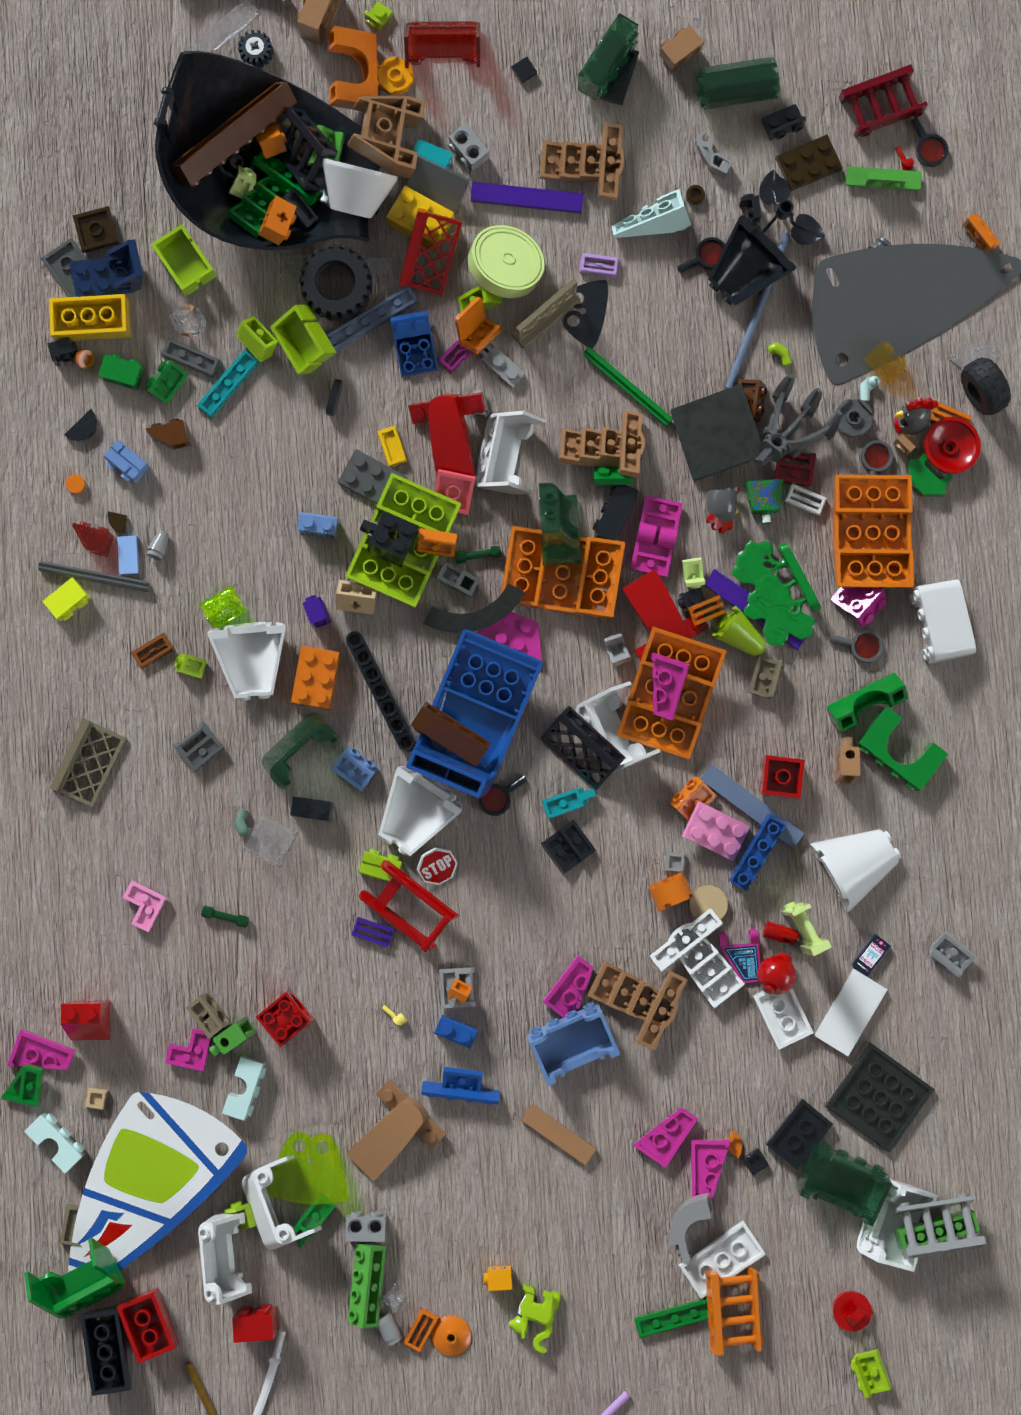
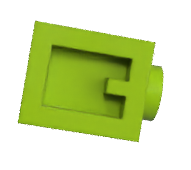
M377 1L369 12L365 11V23L371 29L375 28L381 31L392 17L393 11Z
M180 654V657L178 656L175 661V672L202 679L207 660L188 654Z
M242 1200L230 1204V1208L224 1210L225 1214H245V1223L238 1226L239 1229L256 1226L250 1203H242Z

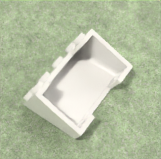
M958 579L916 586L910 591V603L916 608L919 607L917 610L918 618L923 622L924 626L922 628V635L924 639H927L928 644L925 645L922 653L924 660H927L928 664L976 653L974 635L962 586Z

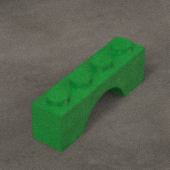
M894 672L826 707L830 720L841 733L857 725V718L860 712L868 706L885 704L893 707L909 699L905 684Z

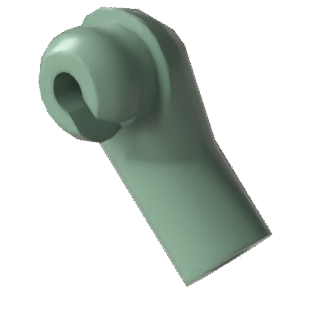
M240 808L234 825L241 837H249L252 830L245 823L249 811Z

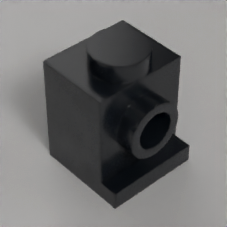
M69 337L47 343L51 359L56 366L60 365V361H71L79 351L77 343L73 342Z

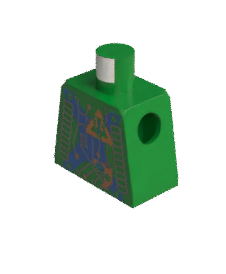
M783 479L746 481L745 483L751 514H760L761 524H771V513H778L780 510Z

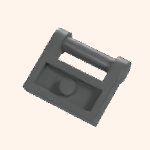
M203 721L198 724L199 727L181 742H176L173 745L194 772L225 748ZM202 733H205L207 735L203 740H201L198 744H196L192 749H190L186 753V751L184 750L186 746H188L191 742L198 738Z

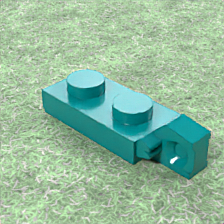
M583 787L576 788L542 800V804L547 818L550 819L584 807V805L588 804L587 799L595 797L596 794L594 789L584 792Z

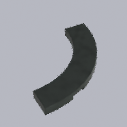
M508 583L495 601L482 609L468 613H452L433 606L423 624L434 629L453 633H462L466 629L472 632L481 630L506 617L519 604L526 592Z

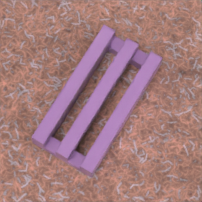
M582 253L579 273L616 278L619 258ZM585 259L611 262L615 264L608 265L602 263L585 262ZM584 266H586V267H594V268H601V269H608V270H614V271H606V270H599V269H592V268H584Z

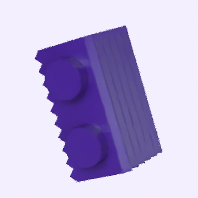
M313 595L305 598L306 601L302 605L310 625L316 629L330 624L331 621L321 597Z

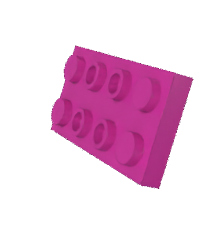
M646 495L630 570L647 574L656 569L660 577L667 578L683 503Z

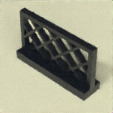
M568 706L540 738L595 790L626 759L619 750L571 706ZM559 722L563 723L567 730H560ZM556 734L557 742H553L548 735ZM561 735H568L569 743L562 742ZM573 735H576L581 740V743H574ZM563 747H570L571 755H567ZM575 748H582L584 756L576 755ZM587 748L591 749L596 754V757L588 756ZM577 760H584L586 768H581ZM589 761H597L598 769L590 768ZM602 762H605L611 769H603ZM591 773H599L600 781L596 782L592 778Z

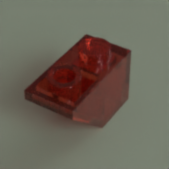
M82 521L79 524L73 523L72 527L89 553L108 557L114 537L108 528L98 526V529L92 528L91 524Z

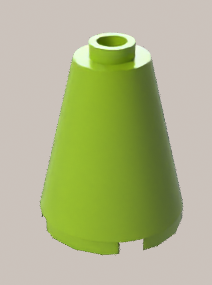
M737 606L732 607L731 609L734 611L731 614L727 612L714 628L717 632L716 634L712 633V636L753 657L756 655L760 656L766 649L765 640Z

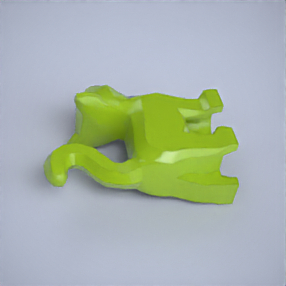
M524 1283L523 1290L526 1293L519 1305L517 1316L509 1322V1328L521 1335V1339H524L528 1331L529 1320L543 1325L545 1330L537 1334L533 1339V1347L536 1352L544 1354L547 1352V1349L541 1346V1342L548 1339L552 1334L554 1314L559 1307L561 1293L543 1290V1303L534 1301L533 1285Z

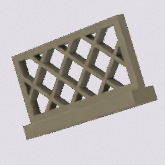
M574 278L516 327L512 336L523 349L580 302L581 298L576 294L577 281Z
M83 718L49 788L93 807L126 737ZM92 727L99 729L103 738L92 741L90 737ZM114 736L120 739L118 747L109 749L106 741L107 738ZM104 740L107 751L96 754L93 743ZM91 744L94 755L84 759L81 750L84 746ZM116 750L115 753H114V755H113V757H112L111 751ZM109 753L111 759L109 765L101 767L98 756ZM80 755L81 760L76 761L78 756ZM95 757L99 768L88 772L85 760ZM82 762L86 773L75 776L73 767L75 764ZM100 770L103 778L101 782L93 784L89 773ZM87 775L90 786L80 789L76 778ZM74 779L77 790L73 792L63 790L65 783ZM99 785L95 791L94 786ZM92 788L94 796L91 802L83 799L82 790Z

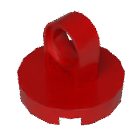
M844 1291L835 1298L832 1312L833 1318L839 1327L845 1331L856 1332L868 1325L872 1316V1308L870 1302L863 1294L858 1291Z

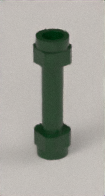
M491 546V549L464 553V551L455 552L456 564L466 563V560L492 557V559L502 557L500 546Z
M205 905L201 913V917L208 919L213 917L235 923L236 926L247 928L249 917L236 916L214 910V907Z

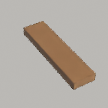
M531 1104L521 1121L584 1165L587 1164L596 1151L594 1146L534 1104Z

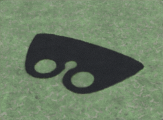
M606 280L592 281L577 286V292L583 294L584 301L581 304H576L574 308H585L586 313L581 314L579 311H570L563 319L565 329L587 347L593 348L602 329L608 298V284ZM571 315L579 318V324L575 327L570 326L567 322Z

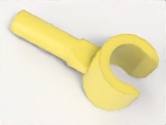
M384 1005L381 1008L391 1016L395 1024L401 1026L407 1022L406 1017L402 1013L396 1016L387 1006Z

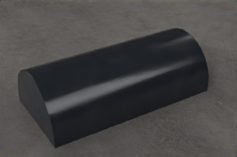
M117 1306L99 1308L80 1315L92 1396L130 1391L132 1384L125 1337Z

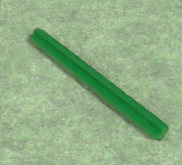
M591 347L585 349L583 356L659 422L664 426H668L672 422L673 418Z

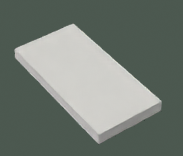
M853 969L814 1036L849 1056L888 989Z
M742 1220L693 1254L691 1262H682L679 1264V1267L699 1297L703 1299L707 1296L705 1271L713 1270L720 1277L736 1276L766 1254Z

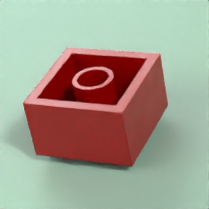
M770 755L763 756L759 795L800 799L805 760Z
M271 1304L260 1305V1308H252L250 1305L241 1306L232 1318L233 1342L274 1340L278 1332L277 1306L272 1307Z

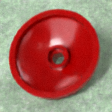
M946 417L938 420L929 428L924 439V450L927 459L936 469L948 474H957L968 470L976 463L981 451V441L978 432L968 421L958 417ZM946 445L951 447V451L946 449Z

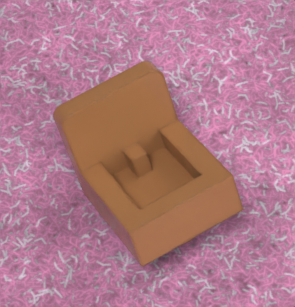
M903 433L894 441L893 445L899 453L907 457L919 445V442L912 435Z

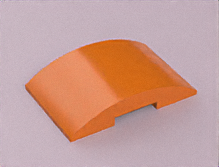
M835 475L832 539L836 587L914 588V558L911 540L912 475Z
M512 526L501 593L507 584L510 583L526 592L519 602V606L566 614L613 618L625 542L594 537L584 538Z
M652 627L616 736L690 760L727 650ZM652 653L690 664L673 720L654 715Z

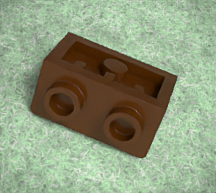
M739 379L738 384L742 383L753 418L756 422H760L761 416L764 415L763 403L764 398L767 396V387L761 380Z

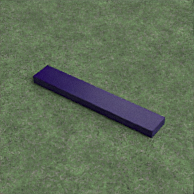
M472 182L470 202L582 214L584 193Z
M716 569L713 570L705 585H703L716 595H720L722 599L732 606H737L742 612L749 604L747 601L749 592ZM761 618L754 620L761 626L765 627V619ZM788 634L786 643L798 650L805 639L800 640L792 634Z

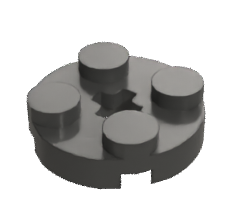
M847 399L836 409V411L840 410L842 413V420L838 430L849 438L865 434L872 425V409L863 400ZM849 414H857L858 417L856 419L858 422H851Z

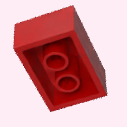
M158 1287L125 1300L117 1306L138 1364L171 1351L180 1343Z

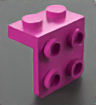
M840 587L831 598L834 604L851 614L857 624L863 629L873 621L874 616L886 606L888 601L881 588Z

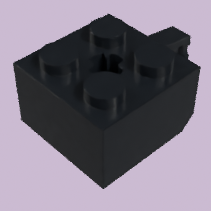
M383 511L379 522L374 521L372 523L363 520L360 531L368 534L367 537L370 538L367 551L401 568L419 529V526Z

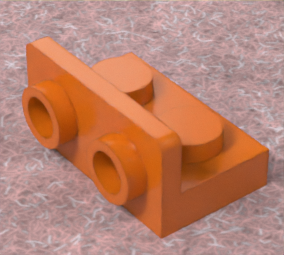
M973 213L962 225L980 249L988 252L1000 244L998 238L979 214L975 215Z
M695 776L686 783V786L680 792L673 796L669 804L689 822L698 801L709 805L717 795L704 781Z

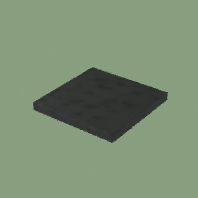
M742 383L670 409L693 481L753 461L761 453L759 451L761 439Z
M870 1042L825 1106L890 1153L935 1089Z

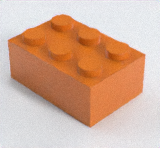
M301 646L291 703L331 711L341 659L340 652Z

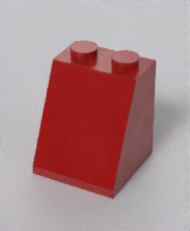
M110 1000L62 1003L61 1026L69 1039L110 1040Z

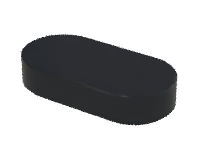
M335 379L326 407V414L328 416L334 417L343 380Z

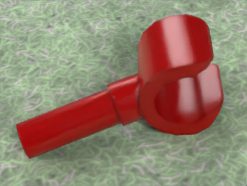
M897 146L895 150L901 159L902 170L913 169V158L906 159L900 147Z

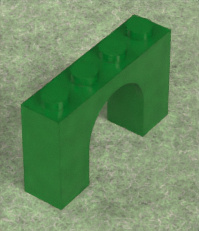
M885 707L856 745L859 746L861 753L866 756L868 754L872 756L878 766L882 768L885 766L889 769V774L897 780L899 778L903 780L905 787L909 790L921 791L948 756V753L932 742L928 744L918 759L912 764L904 765L893 760L887 750V740L902 718L889 707Z

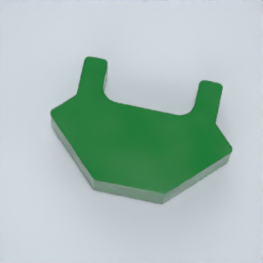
M925 453L919 459H910L907 462V475H912V489L921 497L944 496L946 494V485L953 477L947 474L943 479L937 478L925 466V461L927 460Z

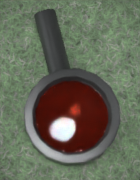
M874 440L868 442L863 447L860 461L862 466L867 471H870L869 475H877V473L885 471L891 465L893 451L886 442Z
M871 630L861 631L852 639L836 635H830L829 642L850 646L852 655L856 660L863 663L877 660L884 649L882 638Z

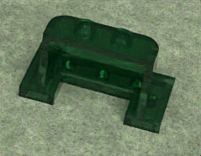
M539 483V514L542 529L543 565L581 564L577 495H565L553 483Z

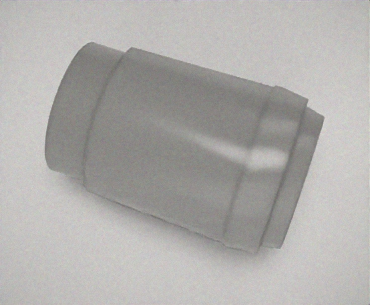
M387 1312L379 1318L377 1329L387 1345L391 1346L400 1341L402 1337L393 1316Z

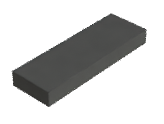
M168 338L161 353L162 357L214 378L221 363L220 359L171 338Z

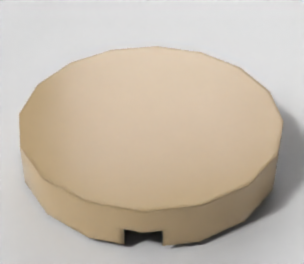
M704 885L693 892L694 897L689 900V909L695 919L710 908L720 920L725 916L728 909V900L723 891L712 885Z

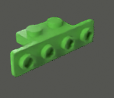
M848 166L846 169V186L919 191L921 189L922 172L851 166Z

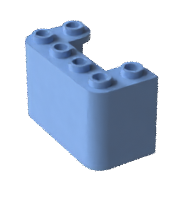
M594 1003L585 1005L578 1012L575 1010L568 1012L565 1018L559 1020L558 1018L552 1019L547 1022L548 1025L541 1028L540 1026L534 1027L529 1030L530 1033L527 1035L529 1044L548 1086L557 1083L556 1078L559 1074L563 1077L565 1076L564 1073L598 1058L604 1059V1055H610L611 1058L621 1055L598 1004L594 1005Z

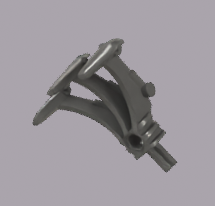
M788 374L773 392L772 398L777 399L769 425L768 427L765 426L763 430L765 437L759 445L761 453L755 459L756 465L764 467L770 459L773 462H778L789 453L792 458H796L801 454V450L809 447L813 442L824 436L831 441L841 423V411L837 410L821 430L803 438L790 439L805 416L808 415L812 418L816 413L822 397V391L816 388L802 404L800 409L802 413L785 432H778L777 424L782 402L788 399L795 381L794 375Z

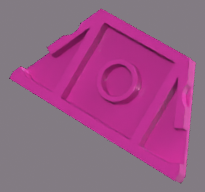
M510 612L499 622L476 632L542 661L537 621Z

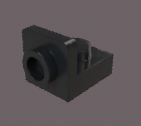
M743 195V197H740L739 207L748 206V218L752 219V223L759 224L761 220L759 195Z
M696 588L680 593L677 602L680 609H684L685 613H688V607L701 603L706 599L701 588Z

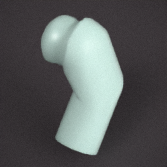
M870 376L861 383L860 400L870 401V391L880 383V379L877 376Z

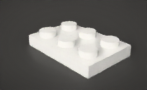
M793 988L780 995H769L764 991L753 995L778 1050L814 1033Z

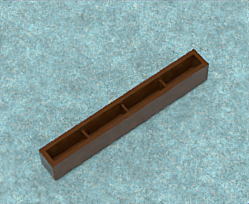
M275 82L173 162L170 168L179 184L189 187L198 185L200 183L199 180L212 174L216 166L224 164L230 155H235L240 151V147L252 142L255 135L263 133L269 124L277 122L279 116L285 114L287 107H292L297 103L288 83Z

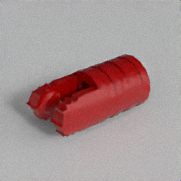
M766 921L762 937L794 945L800 937V933L798 930Z

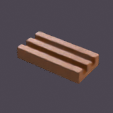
M162 633L131 652L139 667L143 669L173 651L174 648L166 634ZM160 640H164V642L160 645L156 646L155 648L146 652L142 656L138 657L137 654L151 647ZM168 646V648H166V649H164L163 651L159 652L158 654H156L155 656H153V657H151L150 659L146 660L145 662H143V663L141 662L142 660H144L145 658H147V657H149L150 655L154 654L155 652H157L158 650L162 649L163 647Z

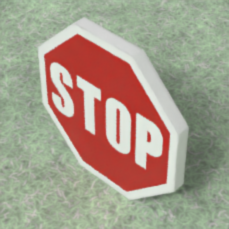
M435 847L421 856L417 871L425 883L441 885L453 878L458 863L451 850Z

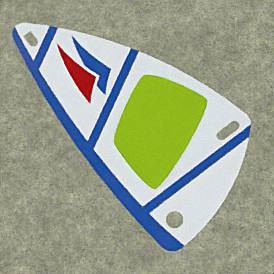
M134 1093L108 1132L89 1174L79 1205L72 1242L78 1243L82 1247L71 1246L68 1272L91 1261L88 1239L91 1237L109 1248L120 1270L133 1262L169 1234L217 1189L245 1158L247 1154L246 1144L225 1124L191 1104L153 1093ZM139 1102H144L154 1113L153 1119H148L138 1108ZM220 1142L227 1144L229 1148L225 1156H219L215 1151L216 1145Z

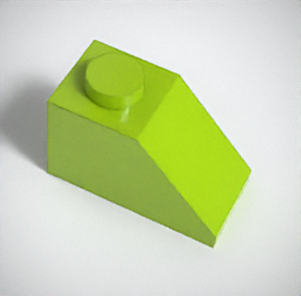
M480 285L458 297L461 312L477 297L482 298L485 311L491 310L503 303L502 297L488 292Z

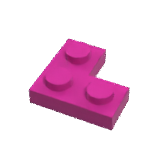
M193 1028L189 1047L170 1043L165 1063L204 1071L211 1038L208 1039L203 1030Z

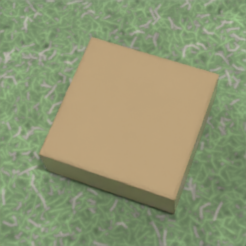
M89 1087L85 1108L105 1110L109 1090Z

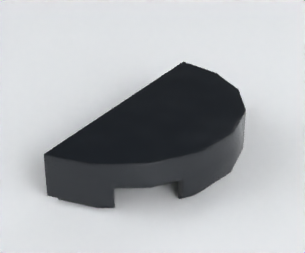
M90 409L64 435L72 441H85L92 437L97 429V416L93 410Z

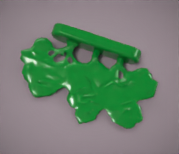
M749 540L745 544V550L738 553L736 564L732 571V576L740 582L750 583L755 586V591L749 593L747 599L749 604L745 607L743 614L752 620L761 618L766 620L763 633L769 645L783 646L788 639V634H792L800 640L813 635L812 629L815 620L813 617L802 612V605L806 603L811 612L821 609V606L789 545L786 542L778 545L777 549L782 558V561L778 562L771 557L773 546L770 542L763 541L757 544ZM764 562H770L772 566L776 565V567L766 568ZM787 568L793 580L787 584H782L777 577L779 569ZM796 585L803 598L801 600H792L790 587ZM797 606L798 610L793 612L792 609Z

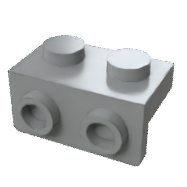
M946 930L930 946L929 954L935 962H940L944 965L951 975H956L959 978L976 958L972 951Z

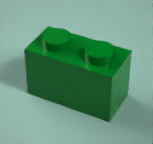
M113 353L111 356L105 354L98 374L101 380L138 391L145 370L140 362L134 359L127 361L122 359V356Z

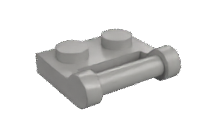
M474 967L439 969L441 1009L476 1006L473 988L466 1002H462L461 1005H458L459 1000L454 997L451 1001L448 1000V992L455 978L459 980V974H465V983L473 987Z

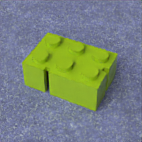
M183 224L151 244L185 297L199 289L198 284L205 285L217 277L214 269Z
M294 305L270 326L298 375L311 374L322 365L321 362L327 361L336 353L319 322H314L316 317L308 305Z

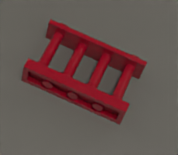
M911 64L841 90L839 95L841 104L847 102L851 105L859 124L854 133L855 138L859 136L866 137L877 129L912 116L915 118L924 114L928 103L927 101L921 104L917 102L909 82L914 72ZM897 83L902 84L911 105L910 108L902 111L892 90V86ZM881 89L885 91L894 114L886 117L883 116L874 94L875 91ZM862 96L868 98L876 117L875 121L867 124L857 102V99Z

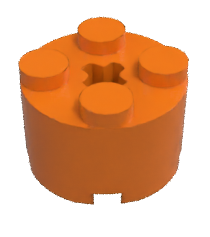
M682 872L670 876L666 880L664 879L649 885V892L658 912L694 897Z

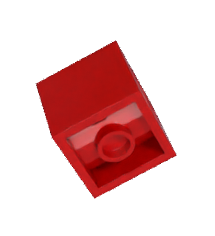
M291 989L282 994L256 1016L257 1020L280 1048L315 1020Z

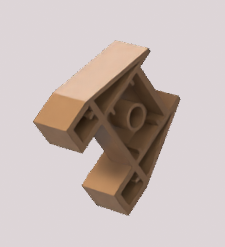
M360 96L353 109L364 112L361 135L354 133L347 146L387 172L409 179L416 169L418 152L400 147L403 124L417 128L423 119L426 101L410 96Z

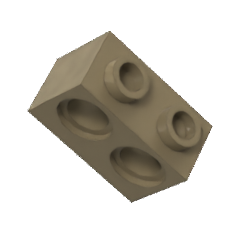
M209 992L199 996L186 1007L208 1039L218 1035L232 1024Z

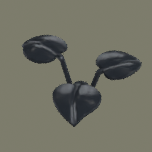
M774 169L771 170L761 182L759 196L765 204L774 203L777 206L775 210L776 215L762 232L765 233L776 219L785 220L790 217V222L794 225L790 232L795 242L801 245H809L823 239L825 234L822 227L810 215L799 214L794 221V213H792L794 206L790 200H787L790 196V188L787 182ZM751 223L752 225H755L757 228H759V229L761 230V228L759 227V225H757V224H755V223Z

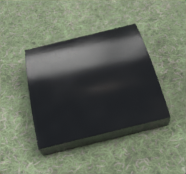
M575 820L569 822L541 843L563 875L597 851Z

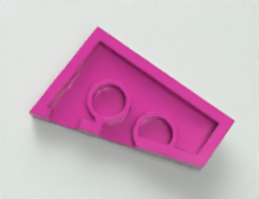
M652 653L654 715L673 720L690 664Z
M577 955L542 1002L563 1018H565L568 1012L574 1010L577 1012L594 967Z
M21 1029L7 1066L14 1067L28 1064L44 1067V1069L68 1070L76 1050Z

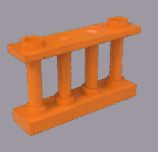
M749 1266L747 1267V1275L720 1277L713 1270L705 1271L710 1352L715 1356L724 1355L723 1349L726 1346L751 1344L755 1350L762 1351L761 1345H763L764 1339L760 1331L757 1285L760 1283V1277L757 1270ZM748 1283V1295L724 1298L720 1296V1288L724 1285ZM749 1303V1315L727 1318L721 1316V1308L723 1306ZM750 1323L751 1335L724 1338L722 1334L724 1326Z

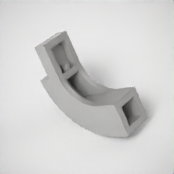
M709 1193L696 1195L685 1201L677 1210L669 1231L670 1245H676L677 1254L682 1258L683 1263L691 1262L693 1257L688 1237V1227L696 1221L712 1218L714 1213Z

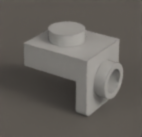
M622 633L613 634L604 639L605 648L613 667L631 661Z

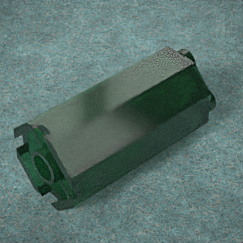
M774 57L699 68V71H695V81L698 83V89H696L695 93L700 108L707 110L777 99V94L780 92L779 73H776L774 70L777 67V62Z

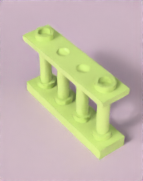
M793 901L784 906L785 910L781 911L782 915L792 917L803 939V944L799 946L802 953L816 956L832 947L829 940L818 937L805 910L811 908L810 904L803 902L795 904Z

